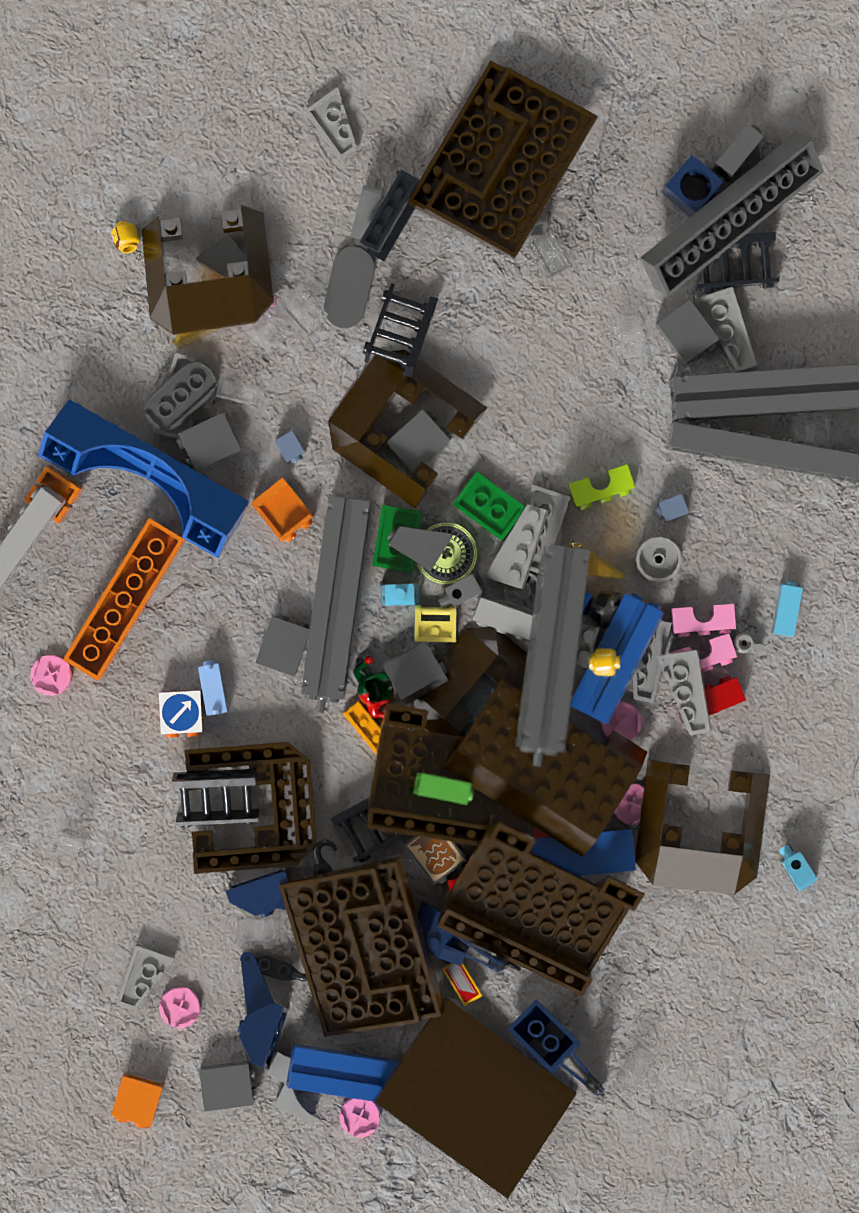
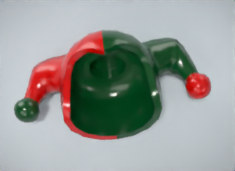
M368 655L364 661L353 669V674L359 683L357 692L360 700L367 705L370 716L372 718H383L384 712L380 710V706L392 701L394 689L390 678L385 672L369 674L365 671L367 665L374 662V658Z

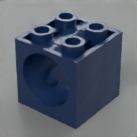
M691 155L665 185L662 194L691 217L708 204L709 200H713L723 190L721 185L724 181L694 155ZM686 177L700 178L706 184L707 197L702 200H689L682 193L680 181Z

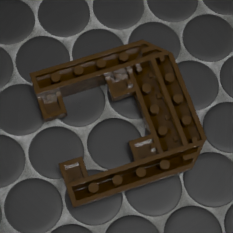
M241 204V209L221 211L224 233L244 231L247 261L227 264V278L188 283L186 270L166 271L164 242L183 239L180 217L160 220L158 216L145 226L141 232L150 320L172 335L256 323L274 303L263 212Z
M405 349L391 351L405 356V354L410 355V353ZM375 355L328 420L332 449L416 509L439 473L421 461L409 478L379 457L378 453L389 438L373 427L396 394L414 405L425 389L457 411L446 426V429L464 440L488 407L419 359L415 365L412 377L403 375L405 367L402 364Z
M494 627L465 629L456 642L438 661V663L443 662L448 673L445 675L448 681L414 700V708L428 710L425 729L429 732L465 737L461 731L473 718V715L458 702L484 672L489 674L498 683V679L509 662L525 672L527 653L505 634L496 631Z
M289 742L184 750L187 772L208 771V769L249 766V769L256 768V785L271 784L274 825L253 827L254 847L214 850L213 830L192 831L194 874L298 866L317 843L310 760ZM190 788V789H188V791H191V790H201V789H199V788Z
M647 760L635 863L652 885L735 895L757 878L770 775L730 770L727 791L746 793L741 834L722 832L720 852L680 847L683 827L663 824L668 784L688 786L690 765Z

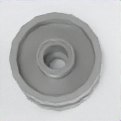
M655 536L649 537L639 545L636 550L635 562L637 569L645 578L654 582H664L677 574L682 558L681 552L674 542L665 537ZM656 556H662L663 560L661 563L655 562Z

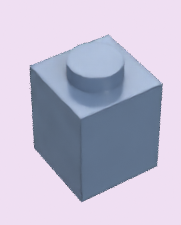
M293 431L275 440L287 463L292 462V464H295L303 459L302 455L305 454V451Z
M682 494L657 503L658 508H655L658 518L660 520L663 519L664 523L689 513Z

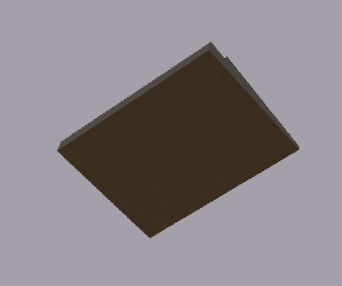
M490 60L423 173L408 204L515 259L598 116L508 67L506 69Z
M401 856L279 884L324 1037L420 1023L422 1019L442 1016L446 1010Z
M444 997L443 1002L446 1010L442 1016L429 1018L385 1079L384 1085L373 1101L508 1199L577 1093Z

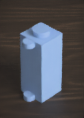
M215 660L202 662L203 666L198 667L206 715L228 712L220 663L215 664Z

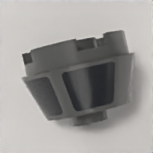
M600 591L591 601L589 617L601 629H608L624 596H621L620 592Z

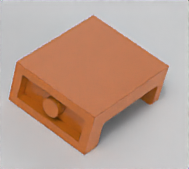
M281 478L251 502V505L282 543L285 540L287 543L297 536L296 531L301 527L305 530L313 523L311 519L314 516L284 478Z

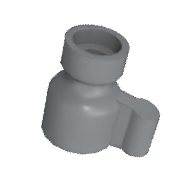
M738 633L732 639L734 649L738 653H747L751 649L757 652L763 650V645L759 643L754 644L752 637L746 633Z

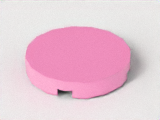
M49 654L35 661L31 668L30 677L37 691L44 695H56L65 691L70 685L72 670L69 663L64 661L62 657Z
M625 702L619 703L609 725L600 721L601 729L606 737L610 735L612 730H615L629 740L638 735L642 725L641 715L638 710Z
M639 784L631 785L614 812L620 821L633 825L640 823L644 787Z
M173 987L161 999L160 1014L164 1021L176 1028L188 1027L196 1021L200 1014V999L188 987Z
M353 1098L346 1100L341 1107L339 1115L343 1129L355 1137H367L374 1133L381 1119L380 1109L376 1103Z

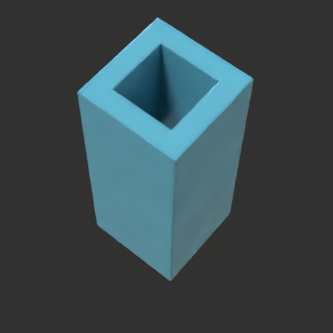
M786 581L785 585H780L771 633L794 637L803 588L798 587V583Z

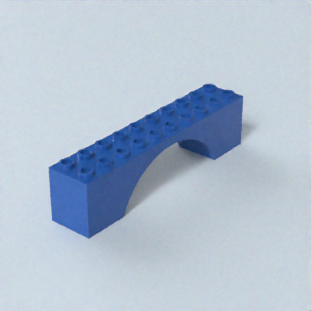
M70 399L45 431L38 453L39 457L73 476L92 469L115 468L129 471L148 479L157 485L176 507L182 524V538L217 558L239 527L249 504V501L242 496L231 492L223 485L217 484L207 476L191 469L188 465L182 464L170 455L161 452L151 444L145 443L135 435L124 431L116 424L110 423L98 414L89 411Z

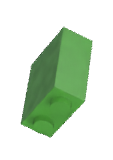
M417 773L413 794L467 804L472 799L473 788H471L470 783Z

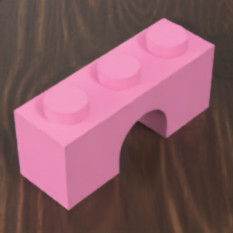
M734 604L712 605L711 618L704 623L695 619L693 607L670 609L672 633H677L678 637L690 636V632H698V636L711 635V630H718L719 634L731 633V629H736Z
M729 633L708 639L710 652L705 658L700 659L702 672L714 669L713 665L721 663V666L733 662L732 658L737 657ZM687 646L669 652V654L691 651V648Z

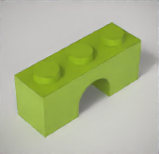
M628 464L607 471L609 484L603 490L593 488L588 477L569 483L568 487L575 508L580 507L581 510L593 507L592 502L600 500L602 504L611 501V496L619 494L620 497L632 494L631 489H634L635 485Z

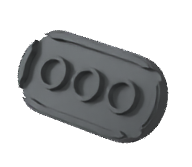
M359 247L345 248L335 257L324 302V312L327 319L332 325L341 329L351 328L362 320L373 278V260L368 252Z
M189 362L183 365L147 399L144 412L149 424L158 430L168 431L175 429L213 395L216 388L214 371L207 364L201 362Z

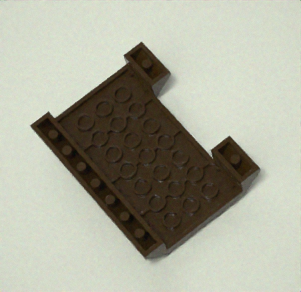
M509 662L498 679V685L443 768L464 782L470 783L472 787L583 857L598 840L641 771L648 752L615 730L611 731L602 745L575 726L567 723L564 752H558L557 755L543 754L541 766H534L535 752L520 751L521 747L515 746L518 736L517 728L525 672Z
M386 704L368 802L366 828L478 846L486 830L500 821L534 838V833H532L533 825L472 786L473 796L467 804L413 794L417 773L464 782L443 768L452 752L458 748L464 737L425 731L428 710Z
M498 821L486 830L445 900L437 927L583 996L593 980L591 971L629 909L635 912L645 893L609 875L596 884L530 852L536 841L534 838Z

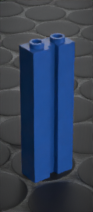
M625 593L598 647L614 649L616 656L621 658L620 669H616L613 676H599L594 674V671L590 670L589 666L570 702L571 707L609 725L664 616V613L660 611L661 606L653 602L647 605L641 602L643 598L635 593L631 595Z
M631 828L603 830L598 840L583 857L551 837L534 838L536 841L532 847V853L578 876L636 870Z
M293 1043L286 1085L289 1089L373 1101L384 1085L385 1079L399 1060Z

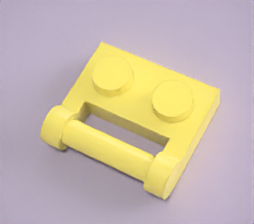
M415 605V642H456V606L450 605V607L442 608ZM421 615H450V621H421Z

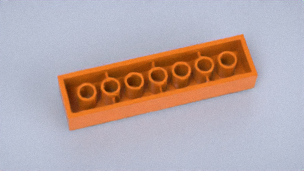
M149 518L63 660L95 680L101 681L187 540Z

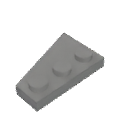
M336 87L304 111L341 162L357 151V147L339 89Z
M136 944L116 1004L136 1010L175 957Z

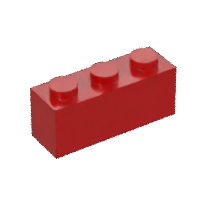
M728 675L719 679L720 683L712 686L710 683L704 686L709 716L746 701L737 677L731 678Z

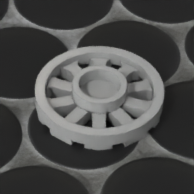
M529 573L528 576L532 578L525 584L524 589L505 584L503 590L505 600L515 603L520 598L519 606L524 607L523 601L525 599L528 604L525 608H533L534 603H531L529 596L535 599V594L531 593V591H536V587L530 586L533 582L537 583V577ZM507 587H511L515 590L508 592ZM509 595H516L512 600H509Z

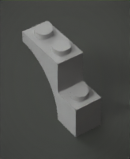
M278 1049L267 1075L270 1076L269 1079L278 1084L283 1082L285 1084L274 1106L277 1107L278 1112L284 1115L289 1113L295 1116V1120L302 1124H307V1122L312 1124L316 1113L303 1104L295 1089H289L286 1085L291 1054Z

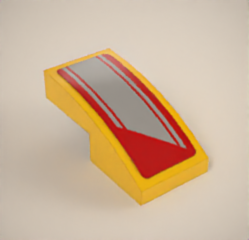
M450 963L442 968L464 1006L482 997L480 990L464 963L462 966Z

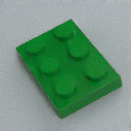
M477 471L452 504L501 541H503L525 509V506Z
M382 505L372 566L413 573L415 562L389 546L390 540L387 537L393 528L396 530L398 527L420 529L423 511Z

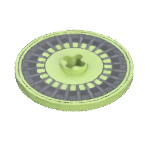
M439 523L428 528V531L450 533L453 535L446 548L450 549L452 557L443 559V554H441L431 571L417 564L421 572L428 579L439 584H454L467 577L473 570L477 560V547L471 534L463 527L454 523Z

